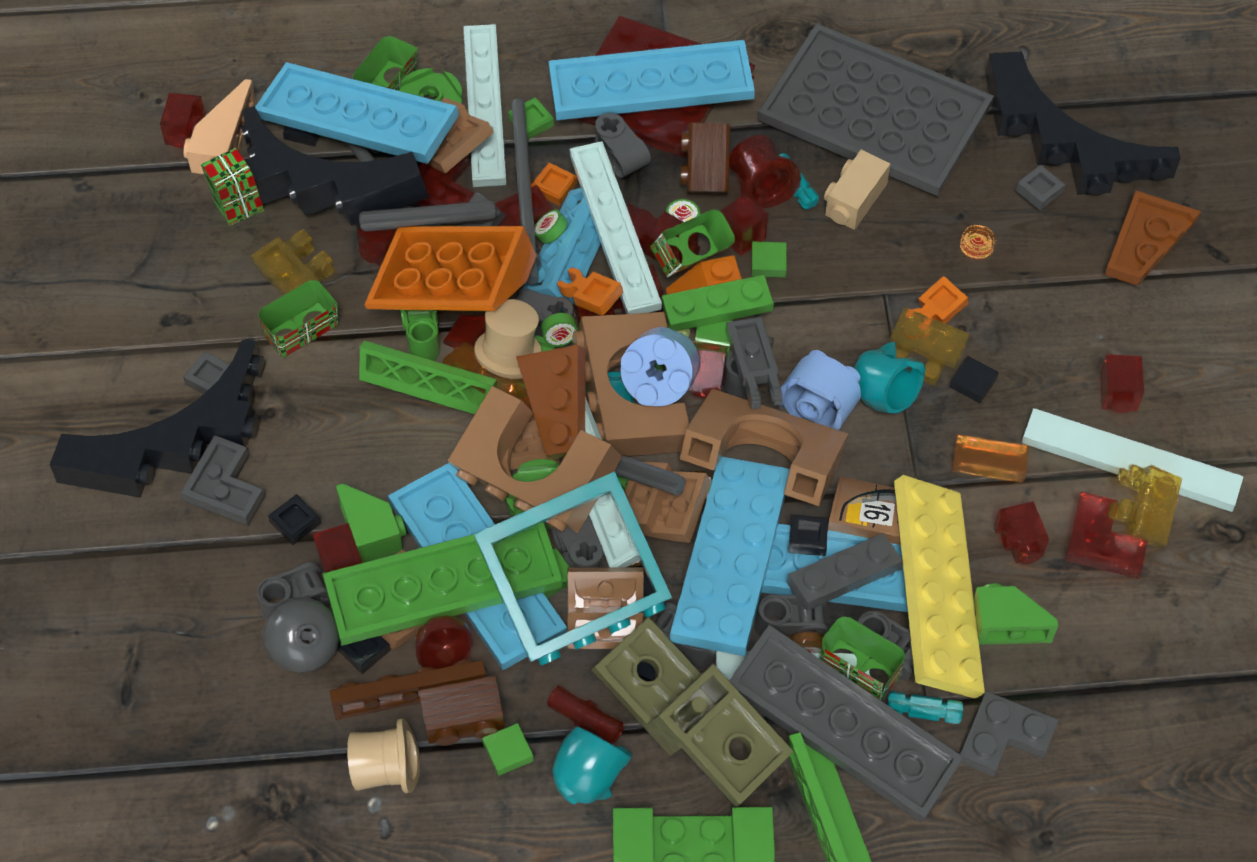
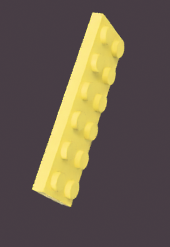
M902 475L894 481L915 683L975 699L984 694L985 690L961 493Z

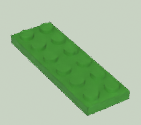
M544 523L492 545L516 600L563 587V579ZM474 534L323 573L342 646L503 603L476 544Z

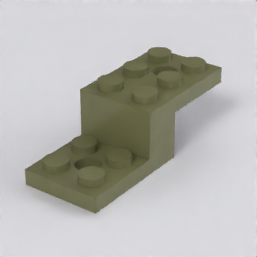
M649 617L592 669V672L669 756L682 748L735 807L740 805L794 752L714 664L700 673ZM647 662L655 669V679L653 681H643L638 676L637 666L639 663ZM731 740H740L745 744L747 756L744 760H737L731 756L729 752Z

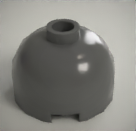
M308 597L288 598L275 605L262 628L263 647L269 659L282 669L294 673L313 672L326 665L336 653L340 640L333 612L321 601Z

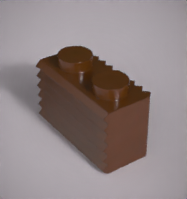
M689 123L688 131H682L681 152H688V165H681V185L687 186V194H728L730 124Z
M495 674L419 689L428 744L436 742L437 745L447 746L456 743L459 738L471 737L473 735L477 738H483L504 729L503 711Z

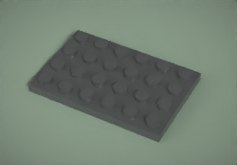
M816 23L758 111V121L851 160H854L860 150L866 151L890 163L889 176L938 196L992 106L994 96Z

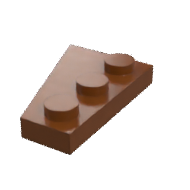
M1135 191L1105 275L1138 286L1198 221L1201 211Z
M579 345L516 356L546 456L553 459L565 457L580 430L585 432V348Z

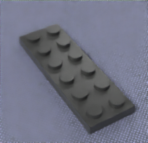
M770 625L765 629L729 680L754 709L792 735L801 732L805 744L920 823L925 819L964 758Z

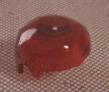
M449 615L433 617L419 628L415 639L417 662L422 668L432 667L440 669L453 666L462 660H470L471 647H473L472 631L463 620Z

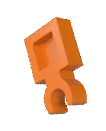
M569 268L568 270L570 279L573 282L564 283L560 280L557 282L560 293L563 296L573 297L575 305L601 316L606 314L624 292L620 282L596 272H592L588 278H585L581 271L576 268Z
M943 276L918 298L919 305L922 308L910 310L905 317V322L910 326L916 320L923 321L924 324L918 328V335L921 338L925 337L930 333L932 323L935 320L944 326L967 306L968 297Z

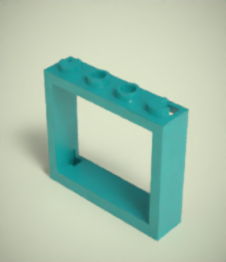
M615 471L474 534L476 544L529 662L538 659L541 666L562 657L559 649L573 643L577 650L597 641L594 633L607 627L612 634L632 625L629 617L643 612L645 618H648L665 610L664 602L672 598ZM610 493L655 593L537 646L492 545Z

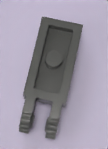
M762 317L726 322V333L742 386L746 387L750 408L757 409L761 406V395L757 384L762 383L768 384V393L773 406L781 405L783 403V395L778 380L779 371Z

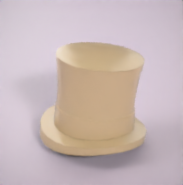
M507 299L495 311H486V331L477 339L474 347L475 357L482 367L503 378H522L516 356L541 352V346L534 337L539 322L535 309L523 301Z
M404 718L397 720V728L380 732H351L349 734L347 748L348 766L351 782L356 791L383 785H401L404 793H412L416 788L420 775L419 748L413 731Z

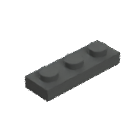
M882 533L788 574L786 583L807 611L901 570L903 560L885 534Z

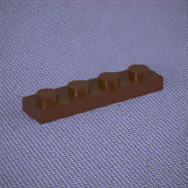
M462 660L450 667L440 669L427 667L416 671L414 674L405 676L386 675L374 682L364 684L346 683L338 689L330 690L335 719L340 720L421 704L420 688L486 676L483 660L476 662Z

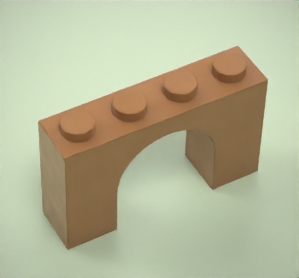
M664 312L581 317L578 331H573V346L579 345L585 348V384L587 389L585 397L602 440L611 444L622 456L678 453L682 451L686 429L689 426L685 403H674L665 406L635 404L621 397L613 389L608 378V372L614 367L621 365V358L625 351L641 334L657 327L668 328Z
M492 386L447 462L458 470L455 476L473 487L479 482L486 486L484 491L502 502L508 497L516 501L514 504L515 508L525 512L614 472L622 456L611 444L580 430L563 461L552 474L534 482L515 480L510 469L511 453L533 412L520 399ZM598 499L544 523L562 533L565 528H568L578 534Z
M712 389L686 429L680 460L714 471L724 453L731 447L742 444L766 446L782 453L792 463L784 495L819 506L841 464L848 433L764 405L757 409H751L748 400Z

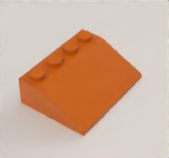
M524 226L398 227L364 305L366 309L495 311L527 282L537 254Z

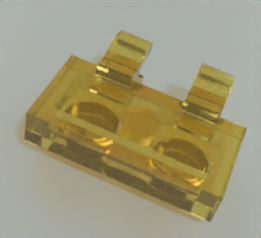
M304 229L298 231L285 243L277 237L250 256L252 263L282 295L287 294L307 281L316 280L319 282V279H327L335 273V269L330 265L333 261L325 251L315 255L305 265L299 259L308 257L315 251V248L309 243L312 241V238Z
M904 307L890 336V342L895 341L897 345V359L910 358L912 352L930 358L925 366L926 372L923 382L933 386L936 385L945 365L955 369L969 340V333Z
M1131 464L1128 470L1119 468L1116 482L1122 486L1137 490L1136 502L1125 498L1121 499L1120 504L1111 502L1108 516L1114 520L1129 524L1128 536L1157 548L1167 546L1182 478L1153 465L1142 468Z

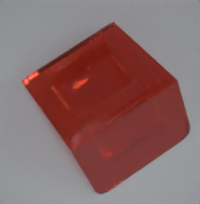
M460 315L443 343L475 357V342L486 331L485 316Z

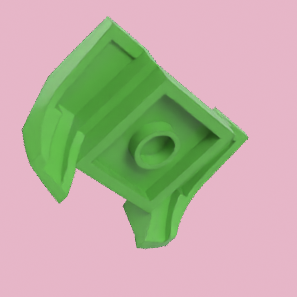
M732 807V816H653V808H613L614 862H774L772 807Z

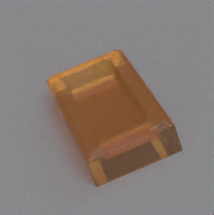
M957 434L952 471L1024 483L1029 446Z

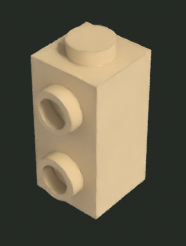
M863 150L859 151L854 160L848 159L841 171V178L837 183L832 182L825 192L824 200L827 201L825 216L831 218L837 224L845 225L855 230L886 187L890 163Z

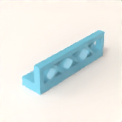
M581 188L569 191L560 209V212L567 218V227L564 233L554 242L544 244L539 253L541 264L538 267V282L533 285L525 283L523 289H530L538 293L566 298L572 305L574 303L573 297L563 296L560 293L557 282L559 280L564 283L573 282L568 273L569 268L579 269L583 277H586L601 244Z

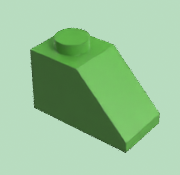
M345 484L336 485L339 505L360 564L398 553L403 549L401 537L406 536L405 526L400 514L393 515L389 502Z
M997 583L977 587L973 600L979 645L1053 642L1058 628L1057 619L1017 587L1003 586Z

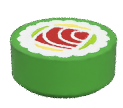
M678 199L671 202L666 209V223L668 227L672 228L699 216V207L693 201L687 199Z
M556 209L547 212L536 223L534 227L535 236L544 244L554 242L564 233L567 227V218Z
M567 313L553 314L547 317L541 325L544 341L554 347L570 344L573 331H578L574 317Z

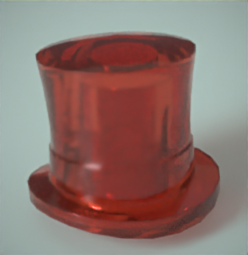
M755 135L744 139L737 144L729 156V167L743 184L741 198L748 207L761 209L779 205L791 198L799 189L801 174L797 165L791 159L780 156L773 141L767 136Z

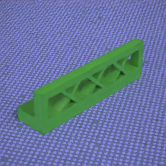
M365 340L360 345L359 380L472 414H476L492 386L505 392V387L498 386L497 379Z
M801 732L789 735L788 746L794 752L788 757L826 862H871L834 763L805 744Z

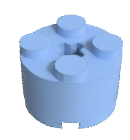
M666 327L650 329L641 334L622 356V381L627 391L641 405L665 406L679 400L695 381L700 363L699 355L693 342L683 333ZM656 362L658 365L665 364L666 370L664 372L661 369L657 370L654 364Z
M813 350L798 362L781 386L783 403L779 407L781 409L784 405L791 415L839 430L860 400L861 389L858 383L861 379L860 374L853 367L844 366L837 360L828 357L822 351Z

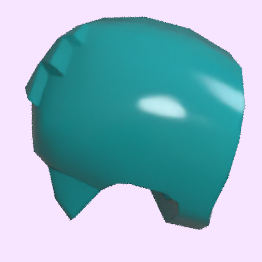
M895 341L886 343L880 349L862 353L853 367L861 377L858 383L861 389L860 399L862 402L875 411L885 413H900L909 408L922 388L926 372L924 364L915 358L897 359Z
M575 726L564 738L555 755L551 770L555 787L560 795L571 804L578 802L590 804L596 800H606L612 797L610 787L620 771L627 766L633 754L626 748L615 747L592 733Z

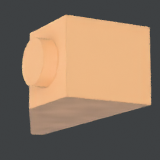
M245 79L195 125L191 139L187 138L184 144V157L188 158L191 173L204 174L201 167L202 163L233 148H236L238 151L240 150L244 138L240 125L246 124L242 110L255 106L256 103L252 80Z

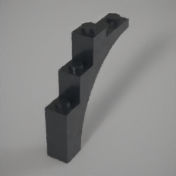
M1022 51L989 54L985 77L989 94L994 96L992 110L998 136L1031 134L1037 165L1070 163L1077 195L1111 193L1114 182L1174 178L1181 158L1178 147L1147 146L1124 142L1100 134L1078 123L1055 106L1040 90L1030 74Z
M255 106L242 110L246 124L240 125L246 143H252V146L247 148L250 158L244 160L252 172L262 205L288 195L293 205L300 203L305 215L336 205L339 214L346 213L350 224L354 225L359 223V216L363 211L399 209L429 198L413 152L387 159L364 162H339L315 158L291 149L274 137L262 123Z
M243 338L233 361L219 380L198 400L173 416L147 427L119 434L96 436L61 434L50 462L56 482L141 498L145 485H150L153 479L154 468L192 474L206 450V444H210L214 435L247 447L249 439H254L258 430V418L254 417L251 405L254 398L253 383L256 376H261L264 367V356L259 353L257 341Z

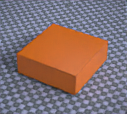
M549 162L531 184V191L560 206L566 199L569 191L573 190L576 186L577 176Z

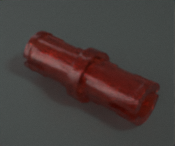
M560 685L552 691L548 698V708L569 718L574 722V726L587 729L611 745L617 742L624 730L625 724L602 712L597 708L595 702L591 700L584 701Z

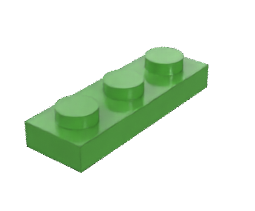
M765 275L662 295V306L669 328L674 331L773 311L774 306Z

